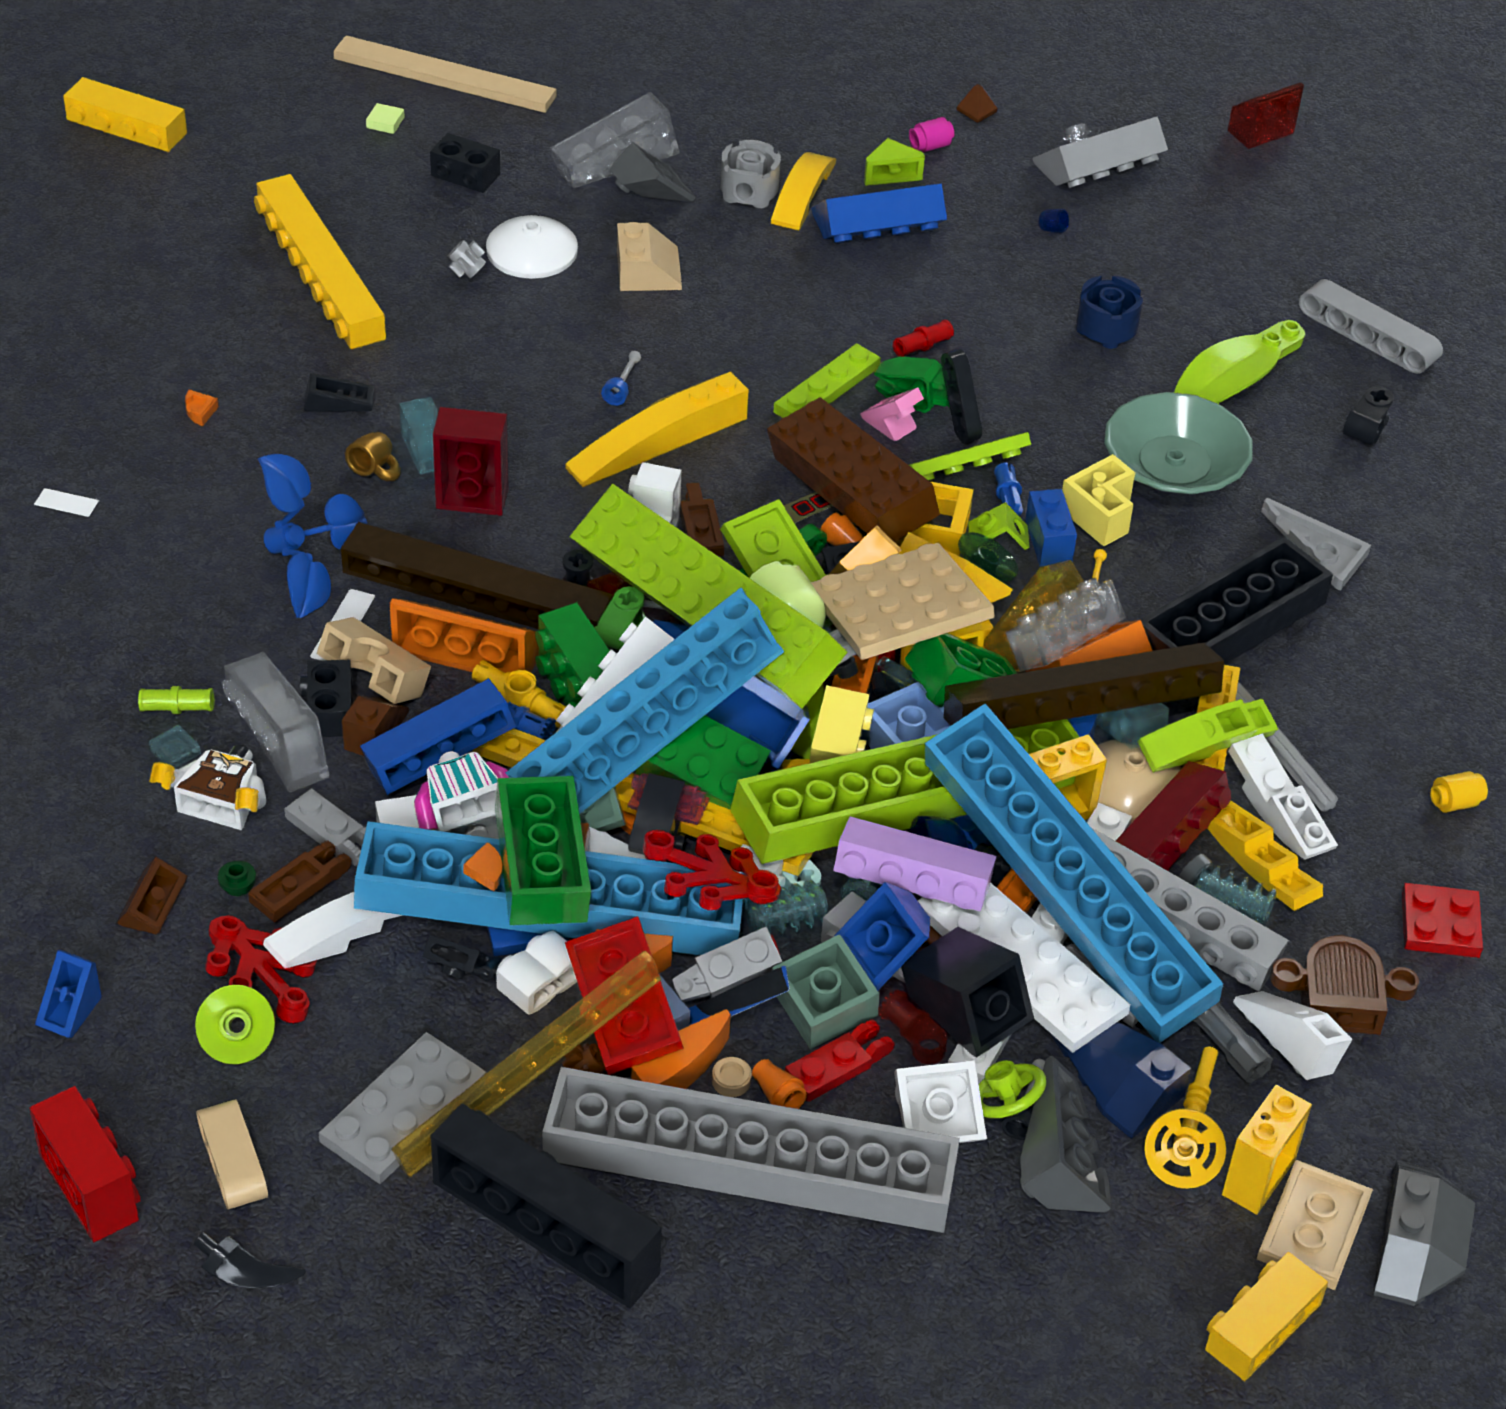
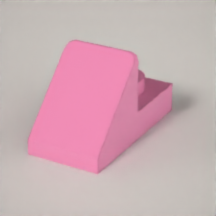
M917 387L883 399L860 413L863 420L888 438L897 441L917 428L911 413L915 411L913 405L924 398Z

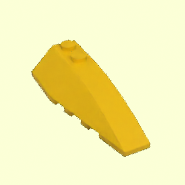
M730 371L659 399L594 441L565 463V468L582 487H585L746 420L749 389Z

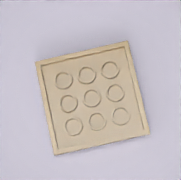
M939 543L924 544L916 550L903 554H893L884 560L871 564H861L852 570L840 574H829L820 580L811 582L824 602L826 615L861 660L995 618L993 604Z

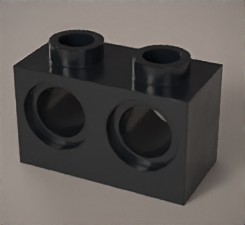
M447 133L430 151L431 176L484 193L501 174L500 150Z
M350 659L307 661V676H300L301 697H307V702H300L301 724L308 723L309 738L343 736L342 719L352 706Z

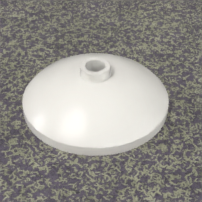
M527 215L509 219L493 229L486 241V253L490 262L506 274L529 279L544 278L556 275L572 265L577 257L578 242L574 233L559 221L544 216Z

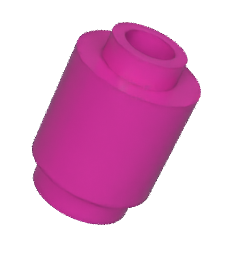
M944 117L918 123L909 130V140L912 148L922 152L949 146L955 135L952 123Z

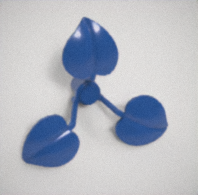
M283 454L265 455L258 458V461L263 470L268 496L272 504L279 511L288 514L283 519L275 521L274 527L268 528L265 531L264 544L272 554L282 553L283 556H292L287 565L288 588L296 618H302L327 602L331 593V580L326 567L322 563L313 562V557L310 553L295 549L301 546L305 536L330 531L334 547L341 550L342 545L358 522L367 524V519L362 508L352 497L346 494H337L329 498L325 505L324 513L328 522L327 525L303 530L295 523H288L305 505L302 498L309 495L311 491L310 477L305 467L293 457Z

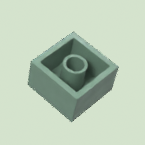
M840 934L772 967L773 971L786 966L790 989L776 997L810 1050L878 1016L879 992Z

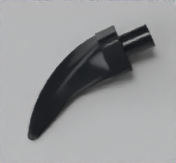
M204 1231L194 1242V1246L208 1256L202 1268L219 1280L234 1286L246 1288L274 1287L291 1282L306 1273L305 1269L301 1267L264 1263L251 1255L229 1235L218 1243Z

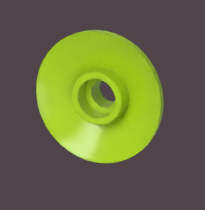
M244 985L224 986L212 992L201 1004L195 1022L196 1035L204 1051L215 1060L226 1064L247 1063L259 1057L270 1045L275 1032L274 1012L268 1000L257 990ZM235 1018H241L245 1023L244 1029L239 1033H235L231 1028V1023Z

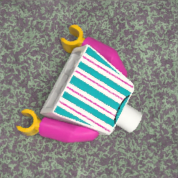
M453 751L444 753L440 757L438 764L432 765L427 769L428 781L421 785L414 800L419 828L428 830L438 829L439 831L446 832L495 815L497 778H509L505 773L508 770L490 761L485 762L476 752L462 756Z

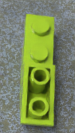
M1240 699L1176 721L1140 738L1137 742L1154 773L1187 764L1188 761L1195 762L1209 758L1217 750L1229 748L1233 743L1263 734L1265 738L1272 736L1278 730V727L1263 699L1247 703Z

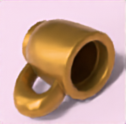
M381 432L363 435L346 448V462L350 469L360 476H369L375 473L376 476L384 481H395L399 478L401 472L398 461L391 454L392 443L387 435ZM385 462L390 466L388 470L381 467Z

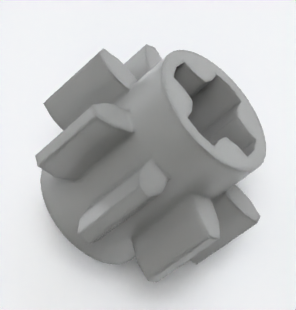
M462 240L448 254V257L453 261L448 267L459 278L464 273L469 278H472L486 263L481 257L485 251L474 240L469 245Z

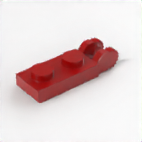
M869 1020L858 1025L851 1034L848 1032L785 1067L786 1072L802 1080L807 1094L805 1099L807 1102L818 1098L871 1068L872 1064L892 1052L895 1044L888 1036L873 1041L866 1050L861 1047L877 1036L880 1026L876 1021Z

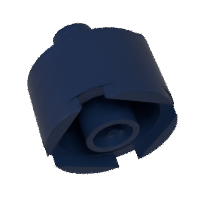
M1097 276L1086 281L1082 286L1076 320L1077 332L1091 340L1100 342L1102 346L1110 349L1117 348L1120 343L1133 338L1138 331L1143 303L1139 286L1131 280L1120 276H1112V280H1102V276Z

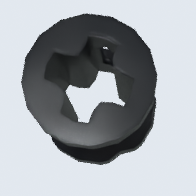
M576 549L567 552L563 557V567L566 570L563 580L574 583L577 578L578 585L593 588V578L590 576V570L593 567L592 555L587 551Z

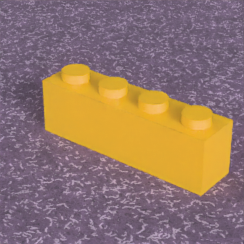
M84 77L63 95L67 120L169 152L187 134L185 109Z

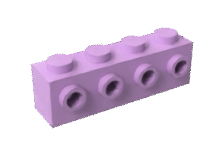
M850 816L839 840L833 871L843 873L854 879H864L879 884L887 882L926 899H937L955 904L962 909L981 911L990 887L997 856Z

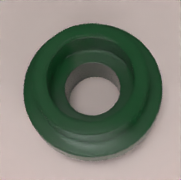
M245 861L228 862L218 872L220 887L231 896L247 894L256 881L254 867Z

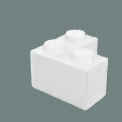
M642 462L638 474L631 476L628 493L677 528L680 521L682 470Z

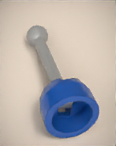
M631 351L629 353V362L621 376L610 378L603 386L601 394L608 404L618 406L625 402L629 394V386L625 380L634 364L641 360V354L638 351Z

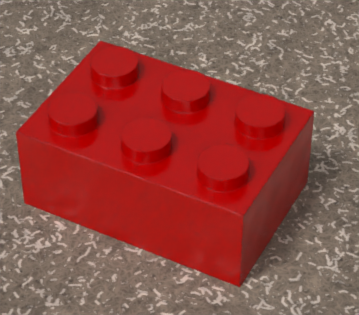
M73 1086L29 1107L39 1155L92 1242L95 1243L139 1221L136 1204L141 1202V1198L132 1181L136 1178L135 1169L126 1155L120 1157L117 1153L118 1145L111 1129L108 1126L101 1128L98 1123L100 1119L91 1098L83 1099L76 1086Z

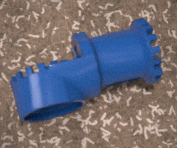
M510 701L507 703L516 725L514 729L544 740L549 739V735L552 736L554 734L551 731L556 729L555 719H545L531 713L530 709L526 706L519 707Z

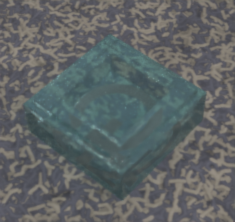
M179 724L148 741L149 750L162 763L170 764L174 768L201 754L200 745Z

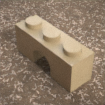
M354 617L327 622L316 653L325 660L350 659L351 668L362 669L372 673L368 687L393 704L420 698L431 669L430 665Z

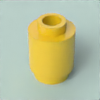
M1471 771L1438 777L1435 779L1430 791L1433 804L1444 813L1476 807L1488 795L1487 783L1484 777L1479 773L1474 774Z

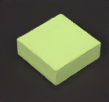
M377 103L366 119V127L394 134L405 118L404 109Z

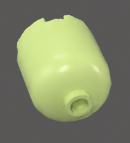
M775 561L762 566L751 575L750 579L823 628L826 618L824 602L798 565H782L779 561Z

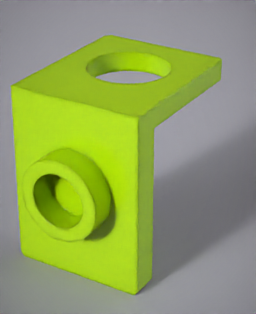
M1006 502L968 522L969 544L973 548L1006 531L1024 550L1030 548L1028 525ZM1014 522H1015L1016 525L1018 526L1021 535H1020L1019 532L1017 531V529H1016V527H1015V525H1014Z

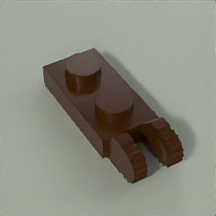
M325 841L308 853L305 851L250 890L248 893L249 902L275 923L332 880H337L342 874L348 872L352 865V860L344 853L332 859L336 852V846L329 841Z

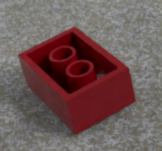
M440 407L433 431L436 509L502 516L509 489L507 414Z

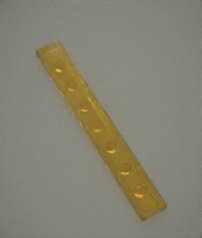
M646 951L641 952L393 1146L391 1150L401 1169L410 1178L432 1160L430 1135L461 1103L474 1111L479 1110L489 1116L658 983L661 978L654 959Z

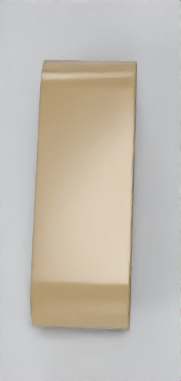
M237 1099L197 1110L196 1115L200 1132L227 1210L268 1198L264 1174Z

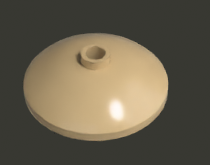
M1138 739L1106 741L1097 745L1107 759L1098 803L1131 815L1132 823L1182 768L1181 766H1176L1153 773L1137 742Z

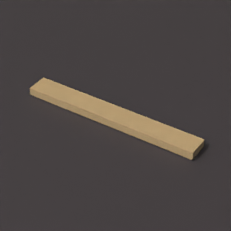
M347 35L334 49V59L543 113H546L557 97L556 88Z

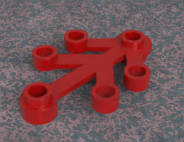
M652 830L645 834L642 850L647 860L662 862L669 860L697 871L683 874L679 872L667 874L664 891L670 896L681 897L685 895L687 887L709 885L701 889L699 896V905L706 910L719 909L722 901L749 898L754 903L767 904L777 900L780 896L781 887L778 883V877L770 871L759 870L753 861V853L747 848L737 847L732 849L728 863L719 848V840L713 835L702 834L697 837L695 853L700 857L707 858L709 860L707 861L674 848V837L666 831ZM719 883H728V884H731V885H733V886H726V887H720V888H718V887H716V886H710V885H711V884H719Z
M230 915L213 919L209 925L208 933L215 948L214 951L207 955L205 965L207 973L217 977L226 975L231 960L229 952L235 950L241 958L236 975L229 979L228 985H244L252 988L251 977L254 971L278 997L276 1014L281 1020L288 1023H299L305 1020L310 1004L306 992L298 987H290L273 968L290 971L300 977H309L315 971L317 960L285 969L270 952L255 949L251 945L263 946L265 938L272 935L271 933L247 928L243 921ZM277 928V929L273 930L272 934L275 933V932H277L278 930H280V929H282V928Z

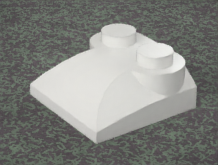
M975 1060L895 1070V1098L900 1107L903 1128L960 1138L959 1143L984 1141L987 1139Z

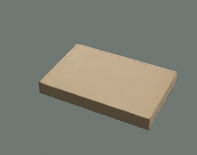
M1296 1160L1256 1260L1264 1263L1273 1260L1277 1263L1289 1251L1327 1280V1288L1336 1290L1373 1189Z

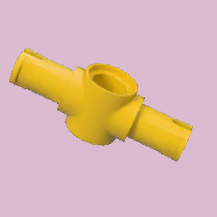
M485 660L480 661V665L477 664L473 669L472 679L481 683L489 678L505 700H507V703L510 701L519 707L526 706L530 709L531 713L542 718L557 720L567 707L547 697L546 692L537 687L536 678L529 671L516 670L505 673ZM556 721L555 727L559 728L561 724Z

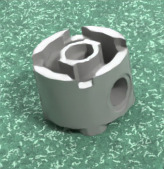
M759 140L739 141V146L733 148V143L728 145L722 152L720 189L723 192V199L728 203L737 202L753 205L756 208L767 207L770 200L779 192L781 155L779 152L777 154L774 153L772 145Z

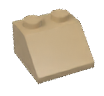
M617 223V260L620 291L682 290L678 246L649 223Z

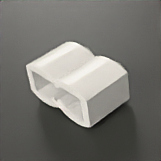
M554 930L532 938L526 950L515 955H509L501 961L497 968V989L528 1015L542 1009L556 994L566 991L577 982L565 945L567 941Z

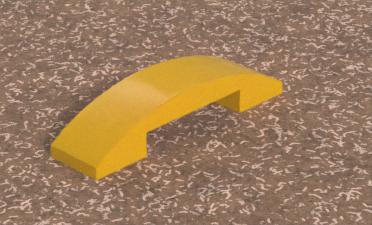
M806 152L797 160L781 190L771 218V224L800 231L809 214V204L822 180L828 179L836 164V158Z

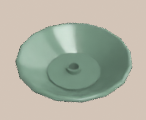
M1162 392L1139 396L1118 407L1105 426L1104 445L1109 454L1115 455L1135 472V481L1164 492L1192 495L1220 490L1240 479L1252 462L1253 440L1242 421L1222 405L1196 395Z

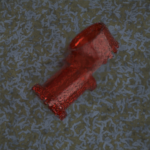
M896 989L894 992H890V998L886 996L884 999L887 1002L883 1001L881 1003L882 1006L878 1008L879 1016L882 1019L890 1020L900 1029V1035L912 1045V1054L916 1060L925 1064L940 1062L947 1052L948 1038L945 1030L930 1018L927 1011L917 1009L907 1000V993L903 990ZM924 1039H933L940 1046L929 1050L921 1047L919 1043Z

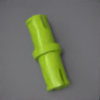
M172 686L171 689H140L138 695L140 712L171 711L172 714H181L182 711L188 710L212 711L215 704L213 688L182 689L181 686Z

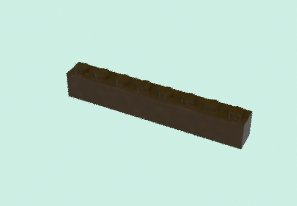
M361 522L356 524L341 547L342 570L345 574L539 629L538 615L576 602L594 627L598 626L601 616L613 598V594Z
M1198 643L946 685L943 718L951 726L983 704H986L1007 729L1220 693L1222 692L1224 660L1205 643Z

